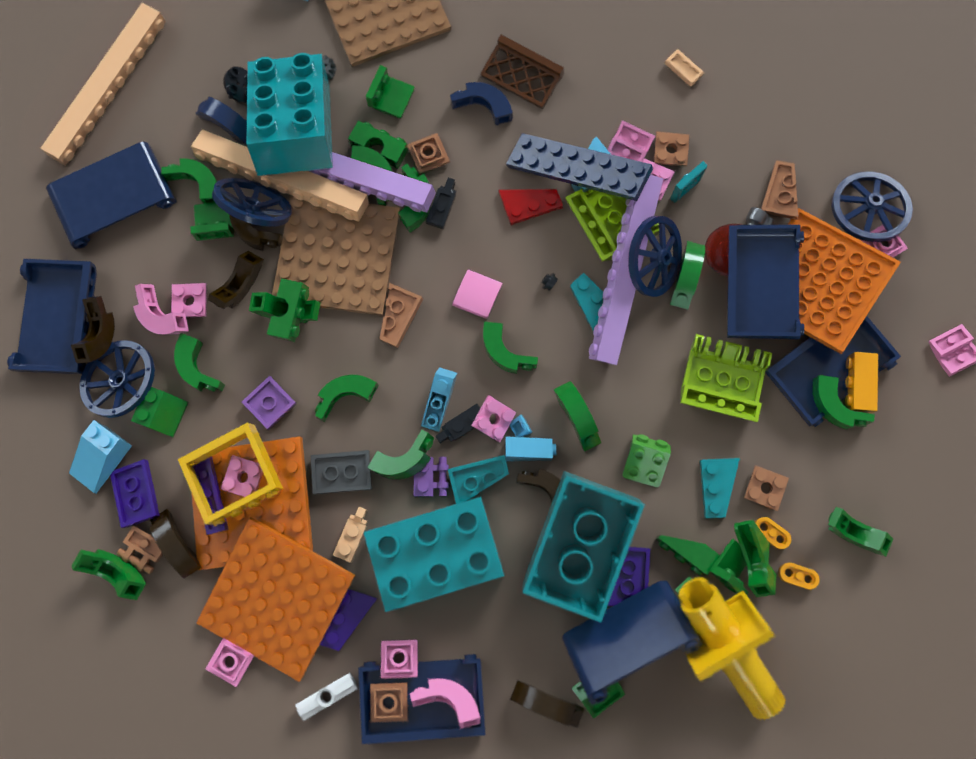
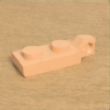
M358 507L355 516L350 515L333 556L352 563L367 528V521L364 520L367 513L366 509Z

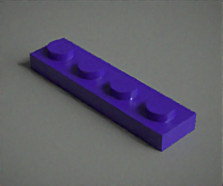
M211 456L194 465L193 468L214 514L224 507ZM225 519V523L215 527L214 525H205L207 535L229 530L227 520Z

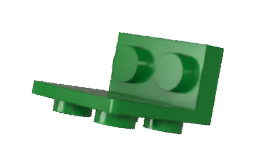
M380 65L365 96L368 107L401 119L415 87L390 77L387 67Z
M215 202L194 205L195 226H190L192 236L197 241L234 237L229 214L222 210Z
M732 539L726 545L720 557L713 563L710 572L728 590L735 594L744 591L746 595L749 593L743 587L744 582L738 579L747 564L740 544Z

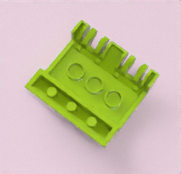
M580 189L565 197L601 261L612 260V255L618 244L617 236L622 228L621 219L627 208L626 198L592 189L586 192ZM659 223L651 227L655 237L659 234Z
M696 334L687 360L681 387L680 403L758 422L762 403H759L765 371L771 363L772 352L763 351L761 354V350L756 349L752 360L748 361L746 358L749 354V347L744 346L742 350V345L725 341L722 349L723 340H718L715 350L712 352L708 351L711 345V337H706L702 347L704 336Z

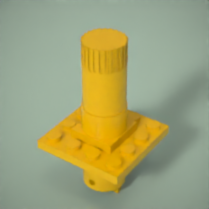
M695 578L688 581L681 587L678 595L682 601V610L703 643V646L693 653L684 652L698 679L702 681L722 669L756 719L766 720L779 714L782 708H784L786 699L755 649L761 644L767 643L775 636L744 591L725 601L714 585L709 584L705 578Z

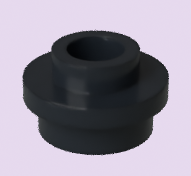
M554 273L551 275L547 274L543 278L541 283L544 290L550 291L556 284L558 278L555 277Z

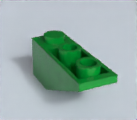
M659 535L656 538L659 541L658 545L667 552L671 550L675 554L674 558L683 564L685 562L691 566L690 570L698 576L701 574L703 576L708 575L713 563L720 557L718 553L704 543Z

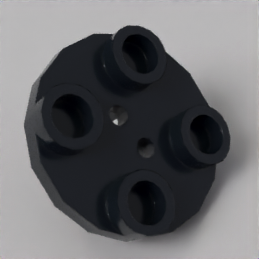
M231 67L224 74L223 84L229 99L239 103H247L248 71L242 67Z

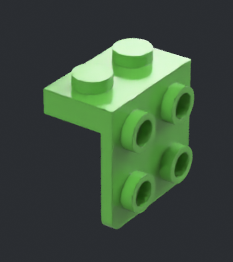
M633 434L631 448L623 470V477L659 487L671 455V445L663 440L656 441L642 434Z

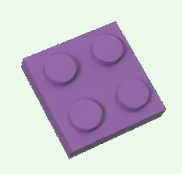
M271 376L266 378L242 401L244 406L268 430L297 404Z

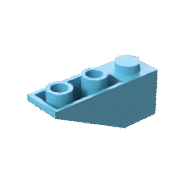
M440 367L436 371L423 416L422 427L440 431L456 381V372Z

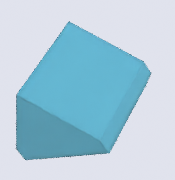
M523 415L516 417L509 425L516 437H525L532 433Z

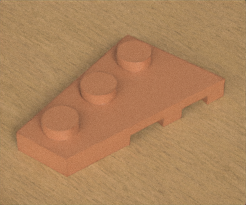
M776 160L761 208L767 214L798 220L795 163Z
M389 283L388 299H386L385 317H383L380 340L398 348L423 298Z

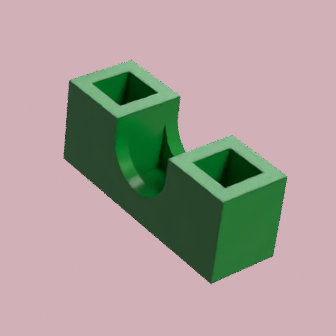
M358 121L348 137L350 147L363 146L370 148L373 145H381L384 147L381 155L388 161L390 166L399 169L408 153V146L405 140L400 137L394 138L385 130H377L368 122Z
M281 278L276 297L288 303V311L281 317L271 315L267 335L295 342L300 333V321L305 313V301L309 298V287L301 282Z

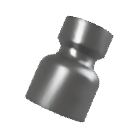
M756 207L750 208L746 217L747 225H773L775 221L773 218L768 217L764 210Z

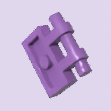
M430 457L429 463L414 475V497H434V489H439V496H447V489L449 488V482H447V471L449 469L447 457H439V465H434V458ZM439 471V482H434V472Z

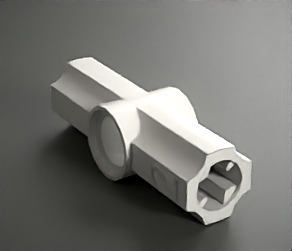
M348 673L296 704L298 714L304 721L358 689L355 679ZM324 691L331 693L332 699L330 702L323 700L322 694Z

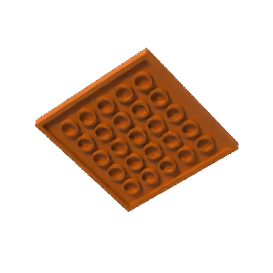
M798 208V220L791 219L787 225H800V231H804V243H800L799 246L800 324H804V334L842 355L901 262Z
M302 437L263 442L283 489L278 491V494L274 495L275 497L261 500V504L258 506L243 509V513L239 516L226 518L229 530L207 535L204 520L192 495L196 556L201 567L198 570L225 567L248 519L251 517L313 551ZM251 444L228 447L212 456L224 508L244 498L221 489L231 456L234 455L259 463ZM246 472L240 476L243 483L248 479ZM264 473L258 490L268 485Z
M251 517L248 519L197 624L300 682L356 575Z

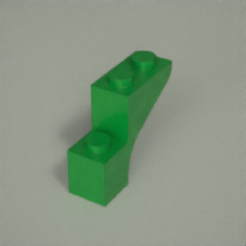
M754 520L734 523V531L747 564L748 587L756 597L775 595L776 573L768 563L770 543Z

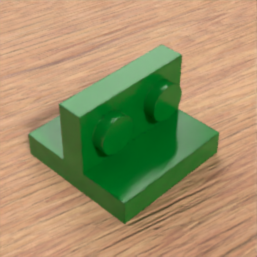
M580 681L571 687L593 719L625 695L620 684L616 682L606 688L608 695L603 702L592 705Z

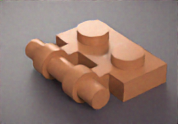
M133 525L123 541L124 544L129 546L128 549L120 548L117 551V555L124 562H130L136 566L140 572H146L150 575L154 571V567L149 565V561L152 560L158 563L163 553L151 534ZM135 551L144 555L141 560L134 556Z

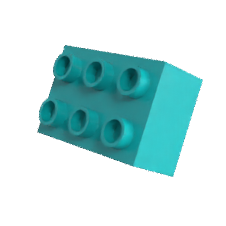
M298 53L293 57L277 59L261 57L256 61L248 62L247 147L257 176L333 168L330 87L322 54Z
M564 471L522 582V592L601 622L645 504L636 497Z
M481 497L364 532L385 612L504 577Z

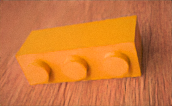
M854 352L846 359L848 376L846 377L845 385L848 388V395L845 398V406L852 411L872 414L877 411L878 354Z

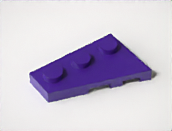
M348 589L320 645L340 651L378 598Z

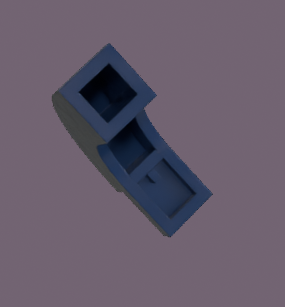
M482 82L465 83V91L459 90L450 94L452 109L479 104L491 112L495 126L513 121V112L508 99L499 89Z
M208 97L207 100L200 103L195 113L199 118L215 123L237 142L247 144V120L224 103L212 97Z

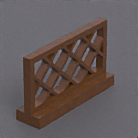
M501 34L480 76L543 109L558 81L563 77L564 67ZM499 49L507 54V59L497 61L496 55ZM519 59L522 61L523 67L513 69L511 61ZM509 62L511 70L500 73L499 65ZM497 66L499 74L490 76L486 73L490 67ZM536 68L539 75L529 78L526 69ZM524 70L527 79L516 82L514 73ZM512 74L514 82L510 84L504 83L502 77ZM551 76L555 78L552 84L544 86L543 77ZM540 78L542 87L532 90L530 81ZM528 82L530 91L523 93L519 91L517 85ZM544 91L545 97L542 102L534 99L533 93Z

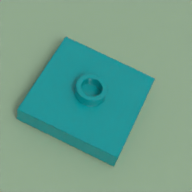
M704 161L689 174H685L679 183L676 184L670 197L673 203L680 200L701 181L708 166Z

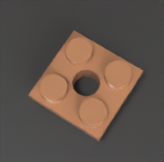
M656 132L654 163L687 167L689 134ZM673 147L676 152L671 154L666 148Z
M438 133L407 145L419 175L450 163ZM427 149L433 151V154L430 156H426L423 153Z
M755 465L744 499L778 511L789 478ZM763 483L770 486L768 494L763 493L761 490Z
M407 683L370 684L371 722L408 721ZM384 698H393L395 702L394 707L386 708L383 704Z

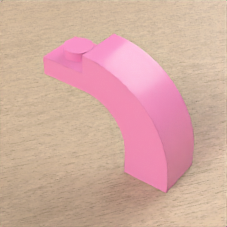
M138 284L135 286L139 304L133 306L138 320L147 330L162 335H176L189 331L185 313H169L165 315L160 310L154 285Z
M446 679L428 680L429 688L420 687L410 693L413 707L436 701L449 704L457 714L460 729L480 724V715L473 697L464 687L456 682Z

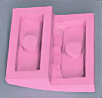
M622 121L607 150L611 155L643 162L655 136Z
M467 270L452 306L487 319L502 287V283Z
M962 324L929 340V345L949 377L976 364V346L972 343L974 338Z

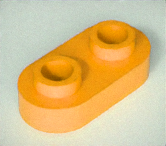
M761 517L755 521L759 529L761 524L766 526V530H761V532L774 548L785 549L791 544L789 532L770 518ZM777 536H781V537H782V542H781V543H778V542H777V540H776Z
M784 563L778 570L779 578L783 582L804 589H814L820 581L816 571L794 563ZM787 569L791 571V575L789 577L785 574V571ZM805 576H809V583L805 582Z

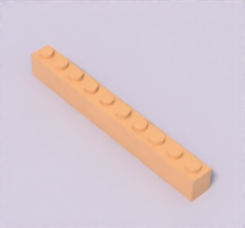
M141 3L40 148L49 157L65 166L73 159L75 152L84 143L88 133L93 130L95 123L104 114L108 104L114 100L115 94L124 85L128 75L134 71L139 59L144 56L146 49L153 43L157 33L163 29L166 21L159 11Z
M203 129L191 145L194 156L200 161H207L215 167H222L233 174H240L248 180L260 182L265 187L270 186L283 194H290L298 200H305L316 207H323L331 213L343 215L348 220L359 222L369 205L366 193L310 171L257 176L248 147Z

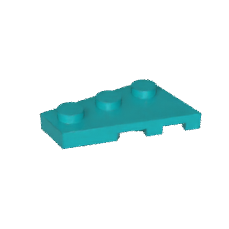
M583 272L570 285V289L581 307L588 324H590L594 331L599 320L598 311L604 300L603 291Z
M505 455L448 469L456 504L469 500L507 476L509 471Z
M740 458L700 460L704 519L726 518Z

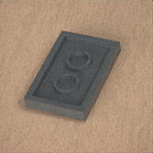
M370 451L311 455L313 494L372 490L371 470L367 468L370 464Z

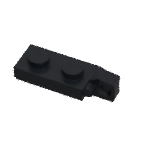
M448 177L445 187L440 186L426 219V224L444 230L456 198L457 191L453 190L456 183L455 179Z
M476 403L441 427L443 431L435 436L438 442L441 444L447 439L450 442L456 441L475 429L471 425L480 410L479 405Z

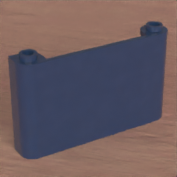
M147 142L134 144L46 186L55 211L74 249L86 247L90 241L89 235L154 205L158 208L167 209L177 202L167 180L161 173V167L152 147Z
M729 225L727 338L800 339V336L804 335V324H800L799 246L800 243H804V231H800V225Z
M23 259L20 274L27 280L20 340L18 352H13L8 357V369L17 372L82 374L86 363H76L71 345L83 340L88 333L89 321L82 299L94 297L97 277L96 266L91 261Z
M866 316L842 355L810 337L770 367L765 373L807 425L816 427L824 421L822 417L825 414L823 412L820 413L815 405L812 392L813 378L818 375L839 378L838 397L840 401H843L846 395H848L845 381L848 376L846 359L854 352L878 354V373L885 368L889 371L898 364L896 360L901 355Z
M665 580L656 582L607 609L601 622L589 619L567 631L562 636L569 657L586 696L592 705L601 703L606 699L608 695L607 687L671 652L681 648L683 652L693 653L703 646L693 625L682 610L681 604L670 584Z
M476 654L464 655V659L418 662L417 678L381 679V665H376V661L364 662V666L358 668L362 744L486 735L481 658H477ZM446 679L456 682L464 687L473 697L480 715V724L460 729L457 714L449 704L436 701L413 707L410 693L420 687L429 688L428 680ZM407 683L408 721L371 722L370 684ZM386 697L383 704L386 708H392L395 702L393 698Z

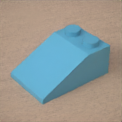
M93 420L81 436L69 474L96 494L132 445L105 425Z

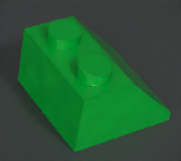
M151 387L145 399L137 406L131 421L174 438L189 402Z

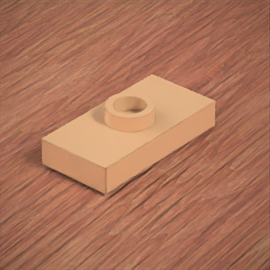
M678 49L664 63L690 87L704 74L698 66Z

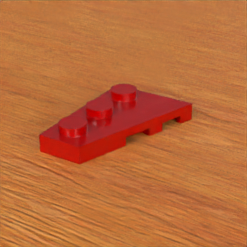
M557 189L498 190L510 225L563 208Z

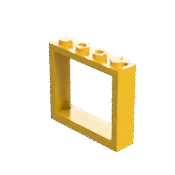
M248 422L178 459L205 525H214L215 527L226 522V518L239 516L243 513V509L256 507L261 504V500L275 497L274 495L278 494V491L283 489L256 426ZM248 437L268 485L213 514L193 466Z

